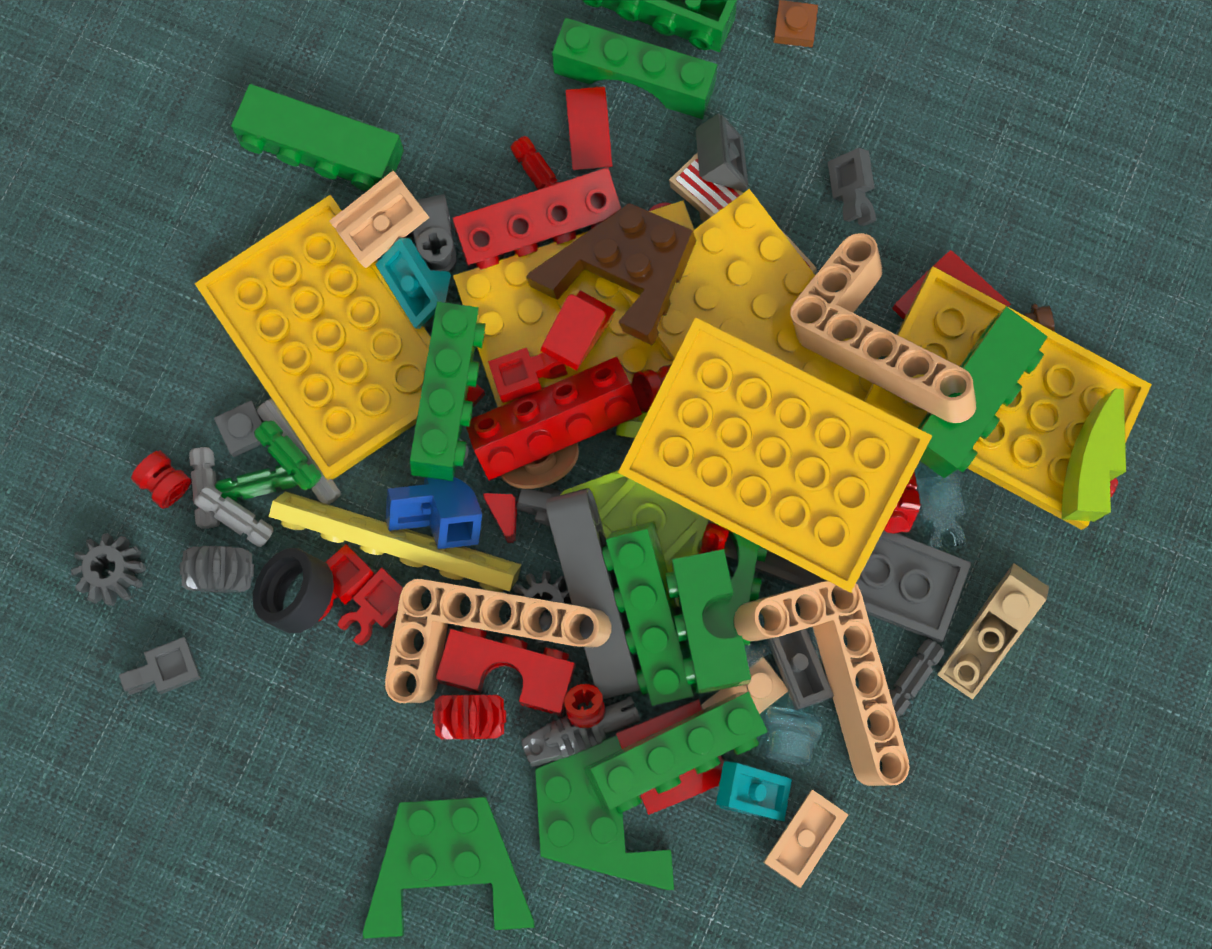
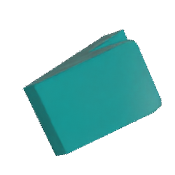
M399 238L375 264L415 329H420L435 314L437 301L446 302L451 277L450 272L431 271L410 238Z
M724 761L716 805L724 810L784 822L792 779L739 763Z

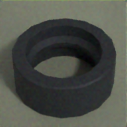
M287 548L280 551L263 566L256 579L253 590V608L258 618L287 633H301L313 627L324 615L330 604L334 589L333 573L327 563L299 548ZM303 572V581L295 600L283 610V601L288 587Z

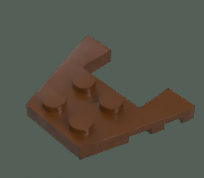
M629 203L532 270L526 276V279L532 288L558 300L581 272L587 270L640 295L618 322L623 332L653 345L659 334L657 326L662 316L667 315L671 305L669 297L675 282L680 283L697 240L693 230Z

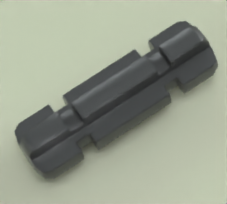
M930 639L925 640L916 652L917 658L913 657L894 684L895 690L889 691L895 714L898 717L906 711L910 705L908 700L916 696L933 671L931 666L937 665L944 655L945 650Z

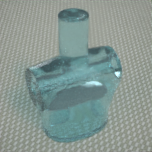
M789 693L787 708L769 706L764 719V725L768 731L766 733V757L795 765H810L814 746L821 735L822 717L803 712L804 708L795 710Z

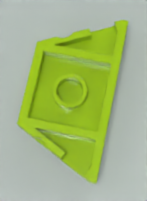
M618 471L566 489L560 494L563 495L590 488L597 504L606 538L613 531L654 521L668 572L673 571L672 559L699 554L703 534L709 519L619 474ZM677 597V598H675V600H676L677 606L680 607V605H679V600H678V597Z

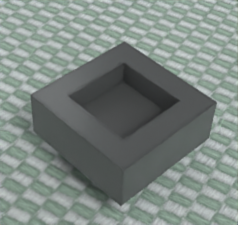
M252 400L214 418L233 457L261 445L255 438L254 432L263 421L257 413L256 406Z

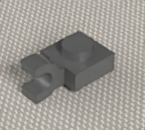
M857 148L828 161L833 199L844 202V221L850 222L858 219V224L861 226L875 222L874 207L865 196V192L875 188L869 151Z
M185 637L144 652L148 665L119 674L122 687L125 692L128 691L129 695L145 690L154 683L158 693L163 694L201 679L188 640Z

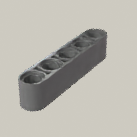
M590 488L548 498L546 500L547 515L572 605L601 610L609 617L611 622L610 637L603 645L599 647H584L594 685L602 693L603 699L641 691L637 679V670L641 669L638 654H632L627 644L625 630L630 628L626 611L620 613L615 601L614 588L618 587L615 571H608L604 561L602 547L606 546L607 542L593 493ZM586 616L580 623V633L584 639L589 638L594 629L593 621L589 616Z

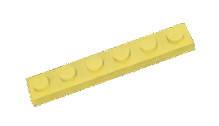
M286 491L272 501L269 517L281 520V524L286 528L293 530H304L307 528L320 532V536L325 540L337 543L344 541L360 545V549L366 553L374 555L387 553L400 557V562L412 567H423L426 565L440 570L439 573L442 576L450 579L462 580L467 578L480 582L479 585L483 589L503 592L506 590L510 592L518 580L522 565L464 546L437 549L434 537L409 529L389 531L386 522Z

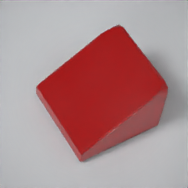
M484 493V501L506 542L514 543L516 541L517 523L516 498L513 494Z

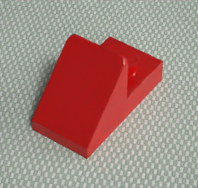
M581 290L576 296L570 294L557 315L540 351L577 371L612 321L616 309Z

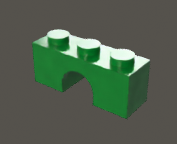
M725 550L672 559L673 571L665 573L670 599L678 597L681 614L674 615L678 641L687 640L690 657L682 659L687 685L696 684L697 694L749 684L751 675L743 637L738 636L726 639L715 637L705 628L702 615L709 605L732 598L733 589Z

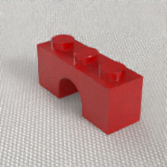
M462 626L461 632L450 629L436 680L440 684L481 694L485 678L492 670L499 667H510L518 671L523 678V688L519 699L521 706L562 717L565 707L564 699L570 689L575 671V663L567 661L569 654L550 648H544L543 654L526 650L528 643L510 637H503L502 643L486 639L487 632L476 628Z

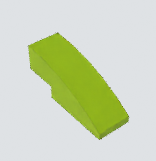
M1115 388L1097 402L1075 441L1063 487L1061 517L1063 520L1094 522L1111 513L1110 481L1126 472L1124 389Z

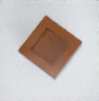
M779 0L773 43L812 48L818 5Z

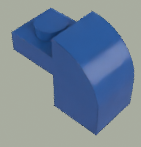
M425 477L424 485L387 489L385 520L389 531L430 526L437 549L479 545L482 512L475 493L462 480L454 477L453 481Z

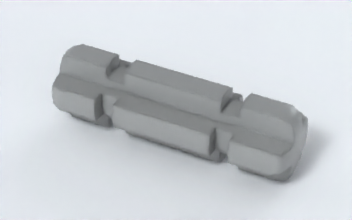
M209 447L194 448L189 452L190 466H193L194 469L191 472L194 502L203 487L211 485L215 488L216 473L211 469V467L215 466L214 452ZM199 507L194 510L195 522L198 527L209 529L220 525V521L213 517L215 513L211 510L208 513Z
M206 485L203 487L195 499L194 503L196 506L207 513L209 510L214 512V518L238 534L242 535V533L248 535L246 539L257 547H262L268 541L273 532L271 525L262 519L259 522L255 520V515L228 496L226 499L222 498V492L213 486Z

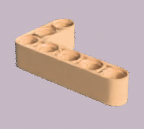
M864 233L848 236L791 307L790 315L799 343L805 348L947 422L961 423L968 420L974 415L976 410L973 379L968 371L854 314V311L880 280L882 265L878 246L873 237ZM847 338H852V339H850V340H848V341H842V340L847 339ZM881 356H888L884 359H877ZM917 374H924L920 378H911ZM953 393H961L957 397H948V395Z
M414 579L403 587L400 594L385 679V689L388 696L398 703H424L433 697L438 685L436 676L443 656L448 624L577 647H599L610 637L611 622L603 611L594 608L438 581ZM428 589L431 593V603L427 609H424L421 604V597L425 590ZM465 596H468L471 601V609L464 617L460 611V603ZM507 602L511 608V617L507 623L503 624L499 617V611L501 606ZM548 609L552 615V624L544 632L539 625V618L541 613ZM586 616H589L593 621L594 629L589 638L584 639L580 633V623ZM420 631L424 637V644L418 652L414 646V638ZM411 673L416 679V688L412 694L408 692L406 687L407 679Z
M825 580L741 605L735 612L734 627L738 635L747 641L775 638L813 626L826 676L834 695L833 701L849 758L857 780L866 786H887L902 783L908 776L910 768L909 759L858 584H855L850 593ZM832 592H833V594H834V596H835V600H836L835 605H834V603H833V601H832V596H831ZM796 602L798 603V605H799V607H800V617L798 616V614H797V612H796V608H795ZM759 612L764 617V627L759 623ZM844 634L847 638V647L843 639ZM856 676H857V678H858V680H859V688H857V686H856V682H855ZM868 718H869L870 723H871V728H870V730H869L868 724H867ZM880 760H881V762H882V767H883L882 773H881V771H880V766H879Z

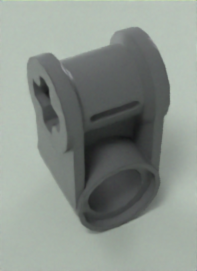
M445 194L418 199V203L430 218L412 231L417 250L431 271L451 272L456 266L457 255L451 233L453 229ZM440 249L441 254L433 255V251Z

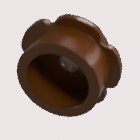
M1034 303L1031 305V312L1024 313V316L1055 332L1053 314L1049 305L1038 307Z

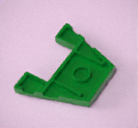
M617 735L565 759H559L535 769L540 854L542 858L665 890H674L671 850L626 853L623 812L618 813L616 808L611 810L602 808L584 770V767L622 749Z
M487 797L399 803L363 929V939L404 936L403 889L491 883L493 888L494 930L535 927L534 918L525 899Z

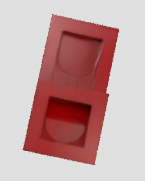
M605 87L565 90L572 170L612 167Z

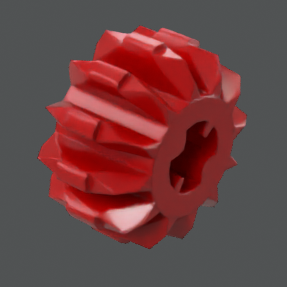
M443 695L435 699V710L432 711L433 724H435V735L440 739H494L504 734L506 710H504V699L498 695Z

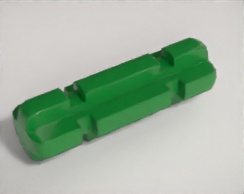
M266 420L262 422L254 432L255 438L263 447L269 446L267 451L289 475L291 473L294 474L293 480L301 489L310 490L320 481L322 477L321 472L312 463L310 465L307 464L308 458L287 435L285 437L282 436L283 430L274 421Z
M278 465L275 467V471L267 468L239 475L235 481H232V478L219 480L215 483V488L222 492V498L226 499L228 496L237 502L238 497L241 496L245 500L276 492V487L281 486L282 490L295 487L298 484L293 480V473L289 475Z

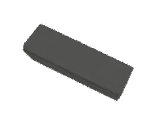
M718 113L696 128L699 176L706 181L744 191L748 188L743 137L723 115Z
M807 629L767 639L795 710L821 703L834 696Z

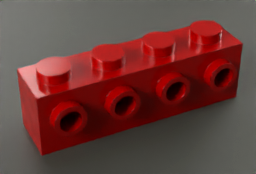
M607 167L453 217L452 222L467 266L476 263L477 268L479 267L482 270L499 264V255L514 251L515 255L521 257L538 251L537 243L551 238L557 245L576 239L577 234L575 230L590 225L591 229H593L619 211L621 206L609 168Z
M616 356L541 390L472 418L470 426H466L474 452L488 480H491L642 415V411L628 377Z

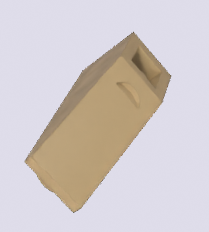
M1013 563L986 600L937 675L971 699H974L1047 600L1049 586Z

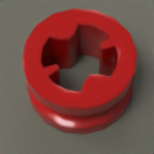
M581 684L571 688L566 693L564 699L565 709L567 710L569 721L574 726L590 728L599 724L604 718L605 705L603 696L597 687L590 684ZM583 702L588 706L589 702H592V707L584 710L583 706L578 710L577 706Z

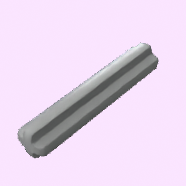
M269 399L261 404L257 409V413L262 420L274 421L283 430L282 436L285 437L287 435L308 458L307 464L310 465L312 463L321 472L273 399ZM321 472L322 477L320 481L311 489L321 503L329 505L340 497L341 491L332 479L327 480Z

